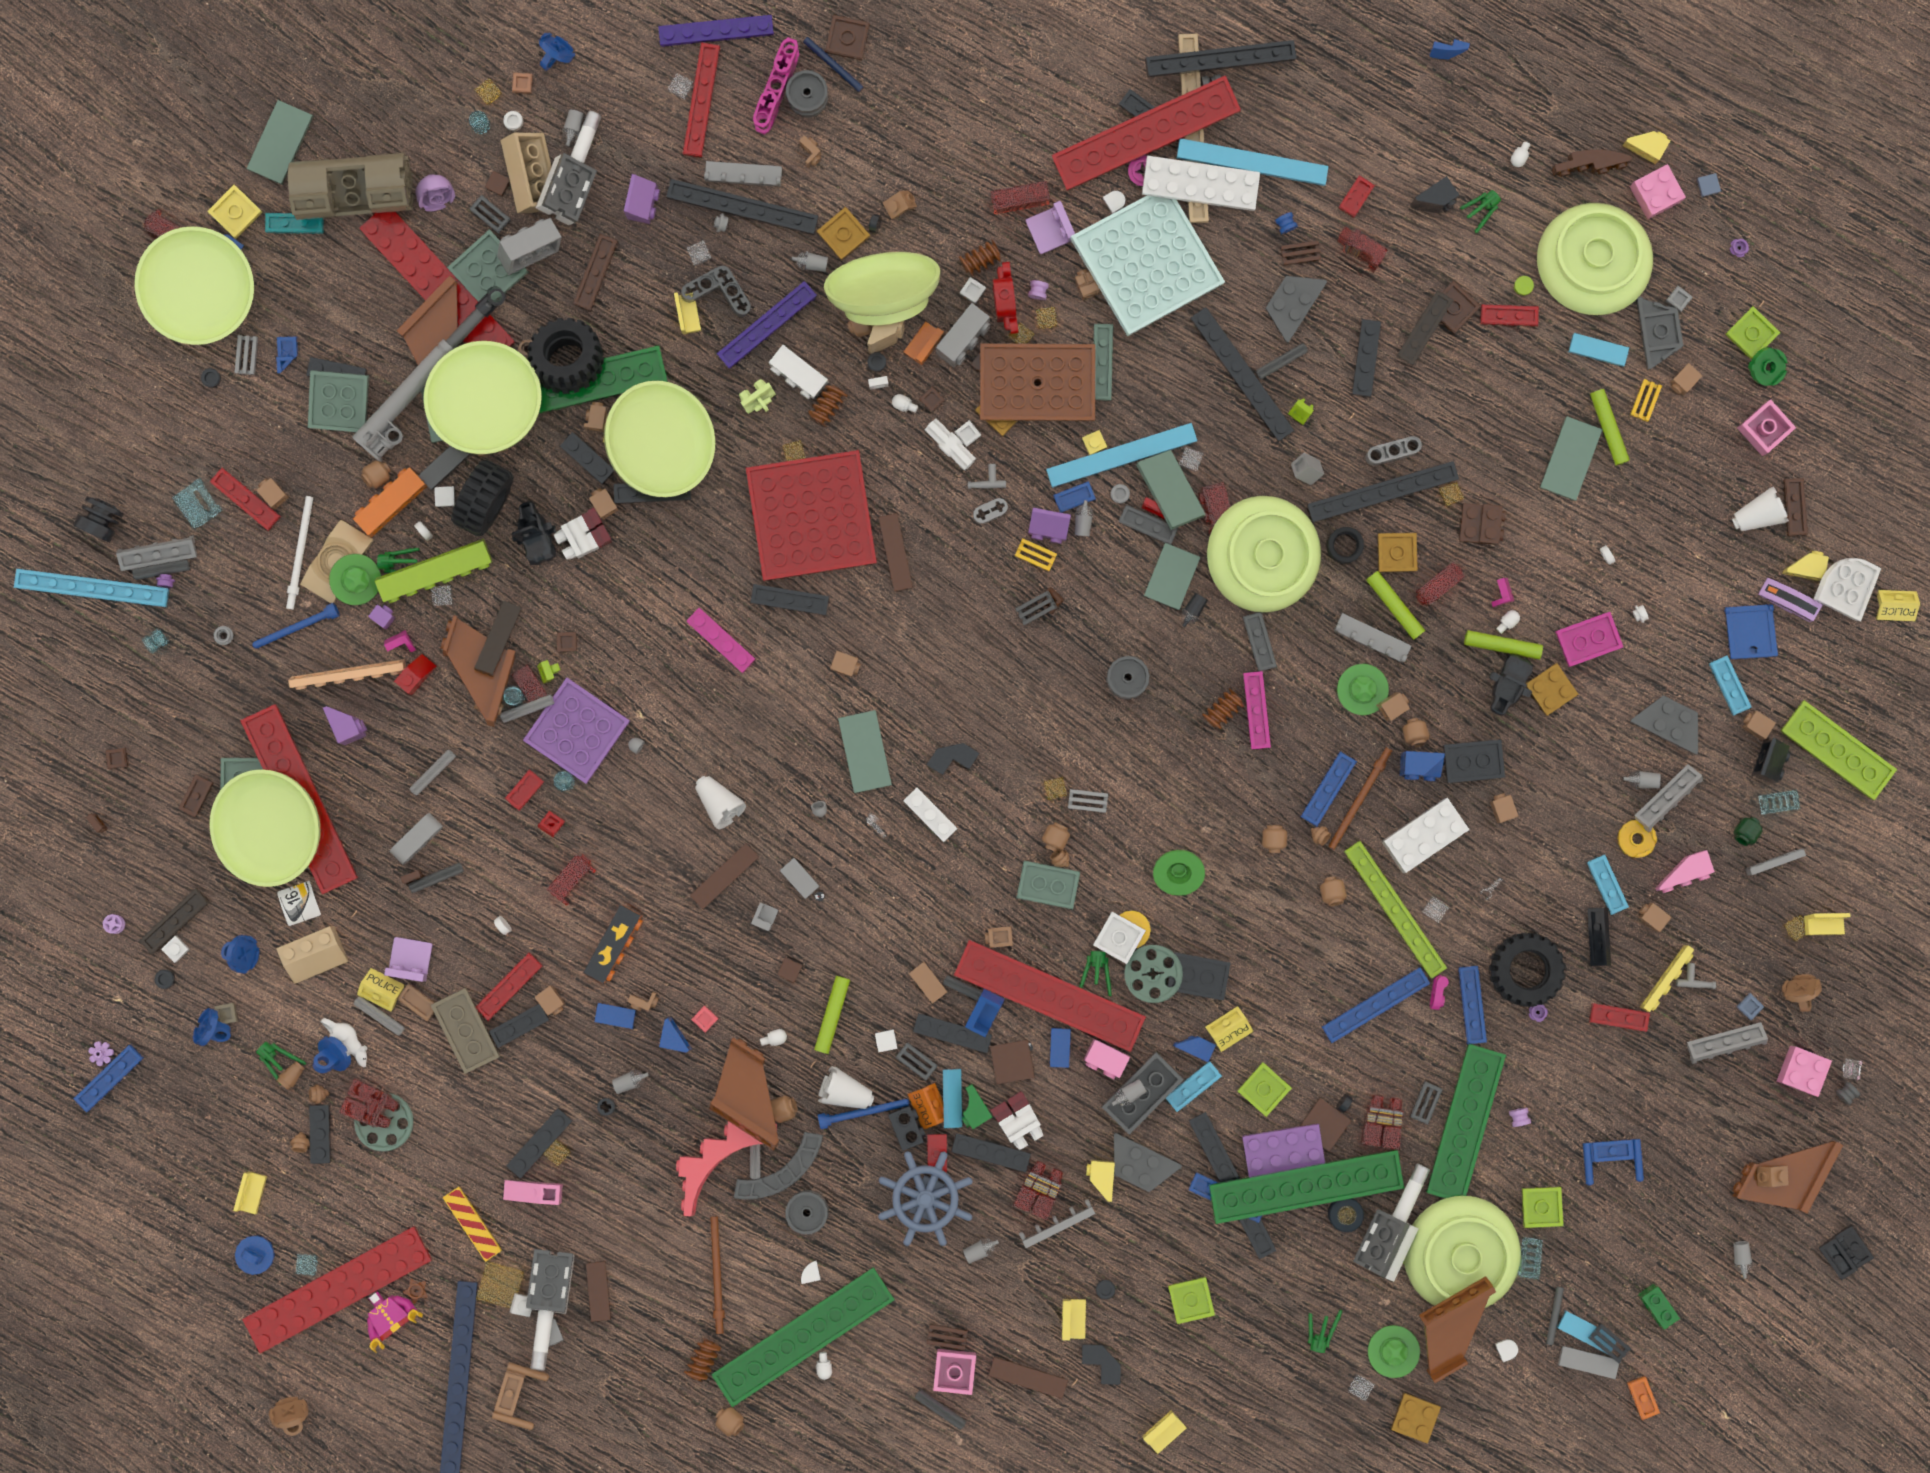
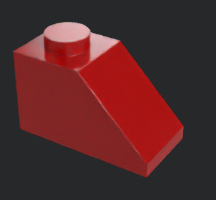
M421 654L400 673L394 682L405 692L413 695L437 666Z

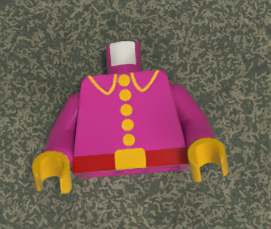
M378 1291L368 1298L375 1307L368 1313L367 1318L371 1350L377 1353L376 1347L378 1345L383 1350L385 1346L380 1339L384 1341L409 1320L417 1323L415 1320L416 1315L421 1318L423 1317V1314L417 1311L409 1299L398 1295H391L384 1300Z

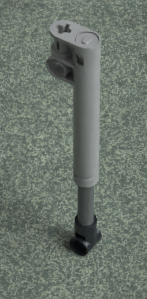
M491 286L487 290V293L475 305L476 309L447 340L442 339L439 342V345L426 356L352 436L358 444L378 461L382 462V456L402 441V432L392 421L425 387L429 374L436 363L449 351L455 349L484 317L488 318L499 305L504 303L505 293L500 287ZM495 291L501 293L498 300L491 299V294ZM397 431V438L390 439L388 437L389 432Z

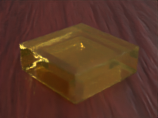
M490 78L475 89L487 106L502 94Z
M1055 307L1036 309L1038 329L1057 327Z
M1020 322L1018 324V333H1010L1008 338L1015 344H1027L1035 334Z
M801 440L782 445L786 461L806 458Z
M1457 482L1439 489L1446 507L1464 500Z
M1063 777L1044 781L1048 800L1067 796Z
M1801 915L1796 916L1783 925L1793 941H1797L1806 935L1805 921Z
M556 1139L544 1152V1155L558 1167L571 1151Z

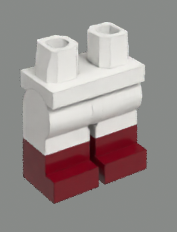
M594 507L583 515L562 525V529L554 534L558 544L566 540L569 541L571 546L562 550L567 560L575 557L579 559L612 543Z
M1023 1091L1007 1099L1016 1114L1015 1117L1006 1101L990 1110L1010 1142H1013L1019 1150L1028 1145L1023 1137L1028 1132H1030L1034 1141L1043 1136L1040 1128L1041 1124Z

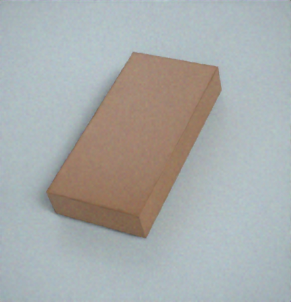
M925 962L909 973L932 1004L947 993V990Z
M408 983L397 999L428 1022L434 1015L431 1004L435 1002Z

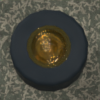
M1353 1198L1335 1201L1328 1208V1219L1337 1230L1352 1232L1361 1226L1364 1219V1211L1362 1206Z

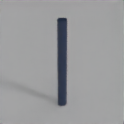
M809 37L804 39L803 43L858 92L863 90L864 86Z

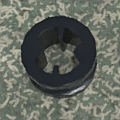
M610 1098L601 1099L597 1104L598 1112L602 1115L612 1114L616 1109L615 1102ZM604 1101H607V1104H611V1108L608 1109L609 1112L601 1108L604 1105Z

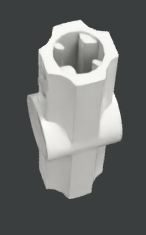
M933 420L925 428V431L937 442L938 447L964 471L975 462L976 458L963 446L962 441L953 432L950 433L939 420Z

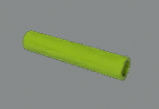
M1601 389L1590 393L1615 466L1630 461L1605 390Z
M1379 571L1366 579L1413 640L1425 631Z
M1470 630L1466 631L1464 645L1516 654L1540 660L1543 651V645Z
M840 976L835 977L814 1048L816 1051L829 1054L850 979Z

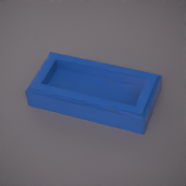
M1089 481L1053 495L1060 513L1083 505L1084 500L1088 501L1087 503L1096 500Z
M598 1003L594 1022L633 1029L636 1010Z
M1051 1028L1050 1067L1069 1068L1071 1029Z

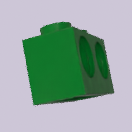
M1652 1284L1638 1294L1640 1300L1662 1329L1665 1330L1680 1319L1658 1286Z

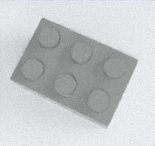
M551 218L541 219L530 228L524 227L513 236L507 235L503 237L499 243L497 257L507 274L510 275L558 252L562 237Z
M971 303L937 345L936 354L953 368L956 365L960 366L966 359L967 351H972L978 344L979 336H984L990 329V317Z

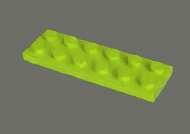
M1805 700L1800 703L1780 730V732L1871 800L1877 798L1897 771L1895 767Z

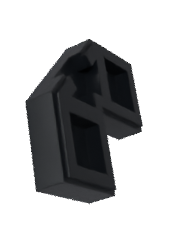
M964 743L938 748L927 763V766L941 775L945 773L952 760L970 769L980 753Z
M1082 1344V1364L1101 1365V1384L1120 1385L1121 1364L1102 1344Z

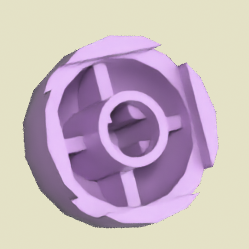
M441 175L425 176L417 184L415 191L419 207H424L425 211L441 210L446 207L445 203L448 201L452 203L455 198V192L451 183Z

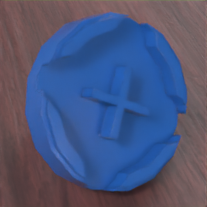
M544 33L539 39V45L546 52L539 65L545 71L549 70L556 60L570 63L575 56V53H572V46L561 37H552V33Z
M239 935L231 942L225 943L221 950V956L227 960V964L232 971L245 974L255 967L259 958L257 941L252 936Z
M207 1008L198 1018L199 1027H195L193 1033L195 1044L205 1046L210 1039L217 1042H225L230 1039L231 1028L229 1025L218 1021V1012L216 1010Z
M325 1036L319 1041V1053L313 1060L315 1071L318 1073H327L331 1069L344 1071L350 1066L351 1056H347L346 1051L348 1050L340 1040L332 1036L329 1038ZM323 1060L328 1065L322 1066L318 1063V1061Z
M258 1235L249 1236L242 1240L235 1252V1260L238 1267L251 1275L261 1274L268 1270L273 1264L275 1257L271 1242L265 1237Z

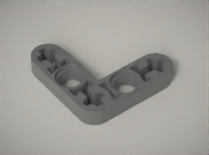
M719 266L685 284L681 290V298L685 302L691 303L719 288L735 315L739 317L748 315L751 308L750 302L732 272L726 266ZM720 271L721 273H726L725 279L729 283L723 286L725 284L724 279L718 277ZM702 280H709L711 287L704 289L700 283ZM695 284H697L698 290L693 292V297L690 295L686 296L687 289L692 291L696 288ZM727 288H736L737 294L735 296L728 295ZM740 296H741V298L739 299L740 304H741L742 306H743V305H746L744 312H743L742 309H741V310H738L739 304H738V302H737V299H738Z

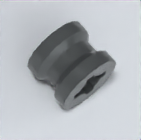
M1848 1081L1844 1083L1842 1089L1836 1091L1839 1098L1848 1106L1852 1104L1854 1098L1861 1096L1859 1091Z

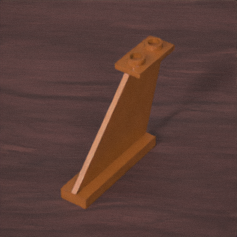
M451 276L397 330L404 337L418 365L439 345L442 339L447 340L458 328V282Z
M453 615L452 621L448 620L446 627L448 635L447 638L442 639L440 649H443V656H448L487 725L494 727L515 660V651L504 649L493 676L474 670L487 637L459 620L456 615Z
M732 1038L715 1097L710 1102L709 1109L774 1151L778 1146L779 1139L763 1067L765 1063L764 1055L756 1049L753 1051L747 1047V1043L743 1040Z
M1831 1140L1828 1143L1758 1164L1750 1162L1749 1165L1746 1164L1741 1173L1743 1176L1740 1182L1737 1181L1734 1185L1732 1196L1743 1200L1794 1208L1808 1214L1843 1145ZM1788 1166L1789 1185L1778 1187L1758 1186L1757 1167Z
M1486 1276L1419 1315L1425 1327L1428 1358L1427 1372L1434 1383L1468 1365L1464 1356L1489 1297L1496 1293L1495 1288Z

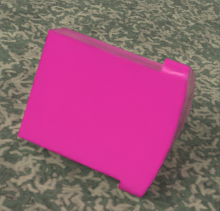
M1508 578L1497 580L1502 598L1491 602L1492 607L1514 601Z
M406 630L384 640L387 652L404 643L410 652L416 650Z

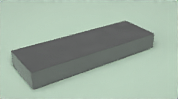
M449 446L418 476L433 490L471 453H466Z
M1128 505L1125 506L1118 521L1122 525L1170 545L1178 530V527L1171 530L1167 522Z
M1262 612L1242 617L1258 672L1277 667Z

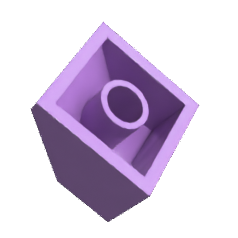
M632 174L624 207V213L628 220L650 224L651 219H654L656 208L653 207L660 195V190L656 183Z
M1033 508L1028 535H1032L1031 538L1035 540L1048 538L1050 542L1061 544L1062 541L1066 542L1071 515Z
M327 706L323 708L339 744L347 745L366 736L365 731L367 728L363 720Z

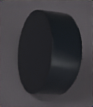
M872 215L869 223V232L878 233L881 225V215Z
M875 352L868 357L867 364L873 372H881L886 367V358L882 353Z
M208 368L202 372L201 381L206 387L215 388L221 382V375L217 370Z
M160 970L155 975V984L161 989L172 987L175 983L174 973L170 970Z
M1345 1093L1339 1100L1336 1109L1341 1113L1346 1112L1353 1101V1097Z
M1108 1279L1100 1280L1096 1285V1293L1102 1299H1110L1115 1294V1286Z

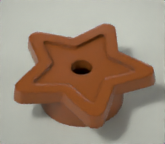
M410 1279L409 1288L403 1291L404 1294L411 1297L413 1304L419 1298L428 1297L424 1290L426 1281L417 1283L415 1280Z

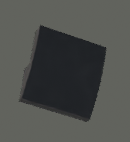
M1852 1224L1819 1247L1841 1280L1858 1271L1859 1267L1874 1259V1255Z

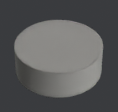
M1123 484L1115 485L1110 493L1111 499L1117 504L1125 503L1130 496L1128 487Z

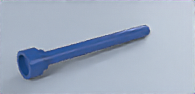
M334 602L328 604L323 609L324 611L256 640L252 646L257 649L325 618L335 619L340 616L338 608Z
M902 1099L831 1116L829 1114L825 1115V1113L818 1114L820 1129L828 1128V1126H831V1123L907 1107L910 1102L908 1099Z

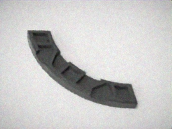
M804 1131L800 1147L784 1167L771 1175L759 1179H737L734 1198L758 1199L774 1195L790 1187L804 1175L813 1163L820 1149L823 1135Z

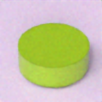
M1521 276L1514 283L1515 292L1521 296L1530 294L1534 288L1533 280L1528 276Z

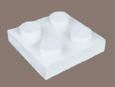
M1111 912L1093 945L1127 964L1146 930Z

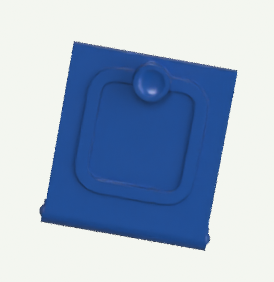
M1773 604L1725 607L1731 660L1778 656Z

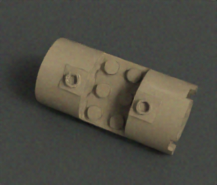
M406 152L289 163V202L292 215H294L296 220L408 211L413 209L414 195L410 194L412 193L413 180Z

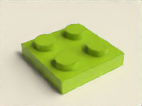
M1752 306L1725 335L1752 360L1759 350L1767 347L1781 332Z
M1262 1062L1237 1091L1267 1117L1292 1088Z
M1561 1187L1521 1188L1524 1228L1563 1226Z
M1206 1277L1168 1285L1177 1324L1215 1316Z

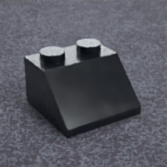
M1446 176L1416 196L1410 207L1439 214L1442 211L1446 213L1457 203L1456 200L1459 197V193Z
M1775 738L1763 740L1752 776L1770 783L1781 781L1784 775V763H1787L1790 757V746Z

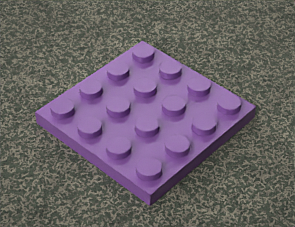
M566 678L553 696L554 704L544 709L523 741L587 784L630 723V720L569 678Z
M1319 1124L1242 1136L1248 1177L1325 1163Z

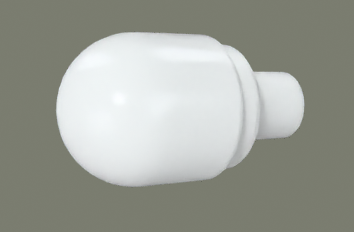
M1523 142L1521 147L1515 149L1511 156L1513 166L1522 167L1529 157L1528 149L1530 147L1528 142Z
M897 394L892 399L893 407L900 411L907 412L910 410L916 413L918 409L917 405L911 403L912 400L902 394Z
M1515 610L1508 611L1500 620L1501 624L1496 630L1502 634L1506 629L1510 630L1520 621L1519 613Z
M782 1029L770 1031V1033H767V1037L760 1039L762 1046L768 1044L771 1046L781 1045L786 1041L787 1034Z
M819 1352V1361L816 1364L817 1375L823 1380L830 1378L832 1375V1364L830 1360H827V1352Z

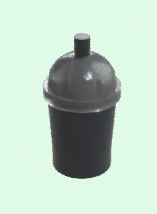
M1195 592L1189 603L1182 610L1183 627H1186L1187 624H1194L1200 619L1199 616L1208 602L1206 598Z

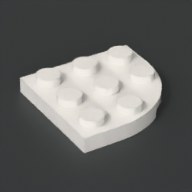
M1858 558L1839 560L1823 575L1814 600L1855 621L1861 622L1881 568Z

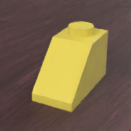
M1653 131L1630 137L1624 142L1623 146L1656 164L1671 140L1667 139L1665 134Z
M1812 551V553L1803 556L1784 569L1782 574L1821 581L1827 570L1829 557L1823 556L1822 552Z
M1091 1160V1164H1087L1086 1176H1090L1089 1179L1108 1202H1112L1115 1163L1114 1161Z

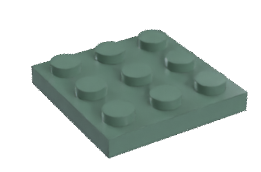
M490 229L447 267L478 302L491 286H498L506 293L529 273L526 268H523L513 274H507L497 257L500 240ZM499 291L493 292L491 299L498 300L501 293Z
M311 370L308 428L357 432L367 421L369 375Z

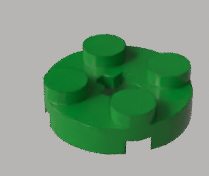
M1764 347L1754 355L1748 365V369L1751 371L1752 378L1758 384L1765 386L1777 385L1786 375L1787 358L1778 349ZM1768 363H1772V364L1770 365V368H1771L1770 371H1769V370H1766V365H1767Z

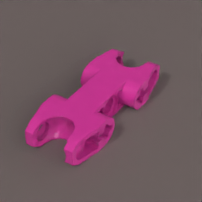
M789 37L781 43L777 52L772 72L753 115L755 129L758 133L764 135L769 133L776 120L786 85L793 76L799 59L797 40ZM787 43H792V44H794V46H792V45L789 44V45H787V46L784 48L785 44H787ZM788 50L794 51L792 53H786ZM774 83L781 84V88L778 90L772 89L771 86ZM761 119L767 120L765 123H759Z

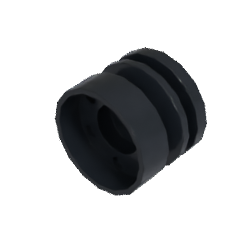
M86 496L85 501L91 503L92 506L88 508L82 505L81 508L88 512L87 516L78 514L72 526L110 543L115 531L108 527L109 523L119 525L120 522L112 519L115 514L122 518L124 513L120 512L114 505L99 498Z

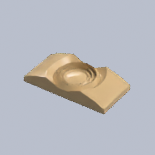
M340 520L327 537L317 557L310 564L300 585L326 601L335 603L337 597L333 594L329 585V575L333 565L337 560L349 554L365 555L374 540Z

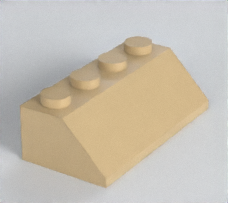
M512 133L501 140V145L517 213L540 212V210L536 209V206L552 167L544 133Z

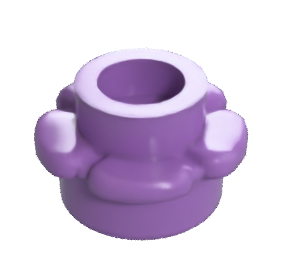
M1735 239L1731 242L1730 252L1736 255V257H1743L1748 252L1749 246L1744 239Z
M160 574V577L156 578L158 587L172 588L173 582H175L172 576L168 574Z
M1540 1004L1529 1008V1017L1532 1020L1541 1022L1547 1017L1548 1011L1544 1005Z

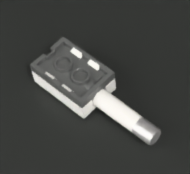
M594 111L587 113L571 156L563 153L555 157L536 209L548 215L556 214L555 219L567 225L578 221L597 170L584 164L601 120L600 114Z
M1416 1164L1393 1215L1377 1209L1353 1262L1393 1282L1395 1281L1418 1231V1228L1406 1222L1430 1169Z
M534 1249L526 1308L538 1310L530 1368L544 1371L554 1312L563 1314L567 1312L575 1255L558 1252L556 1256L551 1255V1251Z

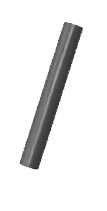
M1556 1286L1546 1344L1554 1345L1564 1288Z

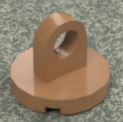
M1802 974L1792 977L1793 980L1785 981L1782 986V993L1785 999L1791 1002H1798L1801 1012L1811 1011V1000L1822 991L1820 980L1816 979L1813 975Z
M288 1397L275 1403L273 1409L271 1407L269 1418L273 1426L283 1428L285 1434L293 1436L302 1431V1421L307 1417L309 1409L305 1400H298V1397Z

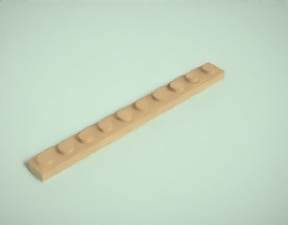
M1179 34V53L1199 51L1198 34ZM1200 72L1180 74L1181 95L1201 87ZM1203 129L1184 137V139L1204 143ZM1188 202L1189 222L1208 223V204Z

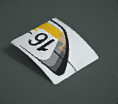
M310 881L277 892L288 926L321 915Z

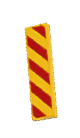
M460 1186L443 1197L485 1262L502 1251Z

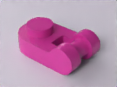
M1437 975L1433 979L1430 1009L1439 1010L1440 1007L1444 1006L1445 996H1443V991L1449 984L1448 979L1444 976Z

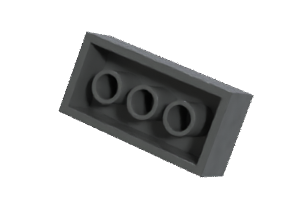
M1154 1052L1101 1107L1130 1135L1184 1079L1157 1052ZM1138 1079L1141 1081L1147 1091L1145 1094L1131 1104L1128 1099H1125L1115 1106L1112 1105V1102L1124 1095L1121 1088Z

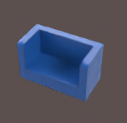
M983 989L965 1028L986 1037L1004 1002V998Z

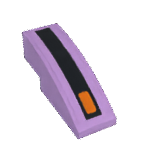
M1770 578L1766 579L1758 593L1764 599L1789 613H1794L1809 623L1814 621L1823 605Z

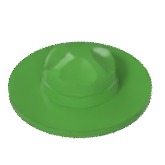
M349 554L337 560L333 565L329 575V585L333 594L340 601L349 605H361L373 599L377 594L378 589L375 579L381 576L380 570L369 557L361 554Z
M1369 664L1351 666L1343 672L1337 684L1339 701L1345 709L1353 714L1369 715L1379 710L1377 704L1388 697L1389 687L1386 677L1378 668Z
M1173 850L1163 854L1156 861L1153 877L1157 886L1164 892L1171 895H1187L1201 886L1205 878V868L1201 859L1195 854L1185 850Z
M1397 1325L1383 1327L1372 1336L1368 1344V1358L1371 1365L1378 1373L1385 1377H1403L1409 1374L1419 1361V1343L1416 1337L1404 1327Z

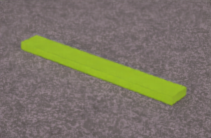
M1358 841L1346 849L1344 853L1430 979L1447 969L1362 842Z

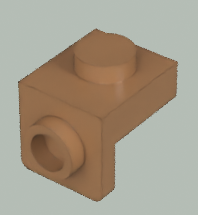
M804 135L799 140V144L811 155L805 161V165L809 168L811 165L815 166L821 160V150L817 148L818 144L813 138H807Z
M908 190L899 191L883 202L891 219H896L909 209L917 207L914 196Z
M1011 926L989 928L988 933H985V943L990 944V948L1013 946Z
M652 992L649 1001L631 994L627 1002L631 1003V1008L641 1011V1009L650 1011L651 1008L655 1009L659 998L656 997L658 993Z
M1788 1166L1757 1167L1758 1186L1778 1187L1789 1185Z

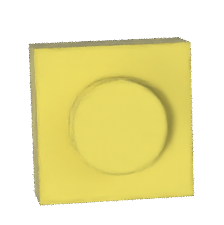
M1100 430L1082 437L1089 455L1107 448Z

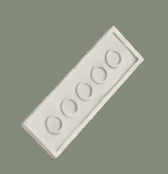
M1147 156L1142 195L1255 211L1260 172Z

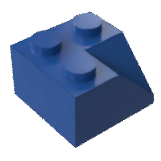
M1402 752L1400 776H1405L1404 780H1416L1419 777H1424V781H1435V778L1441 777L1445 753Z

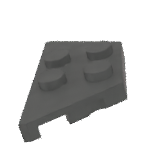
M1286 276L1265 310L1274 321L1276 328L1279 329L1287 344L1328 281Z
M1638 297L1636 303L1647 370H1650L1683 347L1680 320L1677 308L1664 306L1661 303L1651 302L1643 299V297Z
M1664 695L1629 721L1694 755L1698 754V712Z
M1116 1132L1114 1133L1115 1176L1150 1192L1182 1167L1181 1164Z

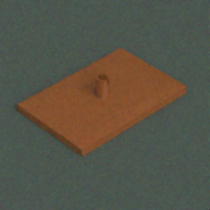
M980 343V421H1095V344ZM1038 381L1041 385L1035 386L1034 383Z

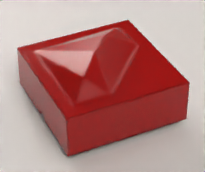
M548 811L538 824V828L554 838L565 821L551 811Z

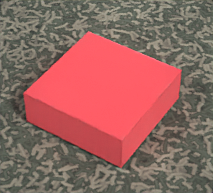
M704 1005L691 1020L706 1033L719 1018Z

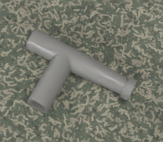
M988 464L989 481H968V489L1006 488V480L996 481V464Z
M1695 963L1687 964V979H1676L1677 987L1716 988L1715 981L1694 980Z

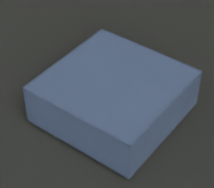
M1716 173L1696 179L1701 197L1721 192Z
M1751 993L1736 1006L1749 1020H1752L1764 1008Z

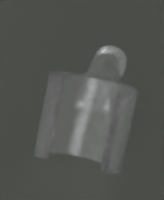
M870 813L866 818V822L882 838H885L887 835L876 824L879 818Z
M1499 877L1488 888L1481 889L1480 895L1483 891H1489L1490 894L1485 900L1490 899L1492 891L1503 881L1502 878Z

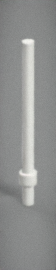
M310 496L305 498L291 583L287 589L288 600L286 609L294 610L296 595L299 594L298 583L314 498Z

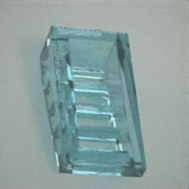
M1797 790L1759 796L1761 814L1800 809ZM1789 795H1793L1794 806H1790ZM1782 796H1785L1787 807H1783ZM1775 797H1778L1779 808H1776ZM1768 798H1771L1772 809L1770 810Z
M1523 1237L1518 1276L1531 1279L1540 1278L1542 1239ZM1527 1244L1537 1245V1249L1527 1248ZM1526 1252L1536 1253V1257L1528 1256ZM1526 1260L1535 1261V1264H1528ZM1525 1268H1532L1534 1272L1525 1271Z

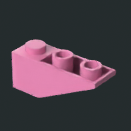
M1703 850L1685 856L1655 888L1656 891L1662 890L1663 893L1674 890L1673 886L1680 884L1683 887L1692 884L1691 880L1698 878L1701 881L1710 878L1709 874L1715 871L1708 851Z
M505 1180L503 1200L559 1205L562 1203L563 1184Z

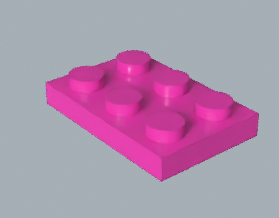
M1611 612L1555 631L1568 667L1623 648Z

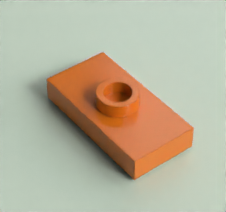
M1646 1376L1627 1382L1641 1420L1660 1413Z

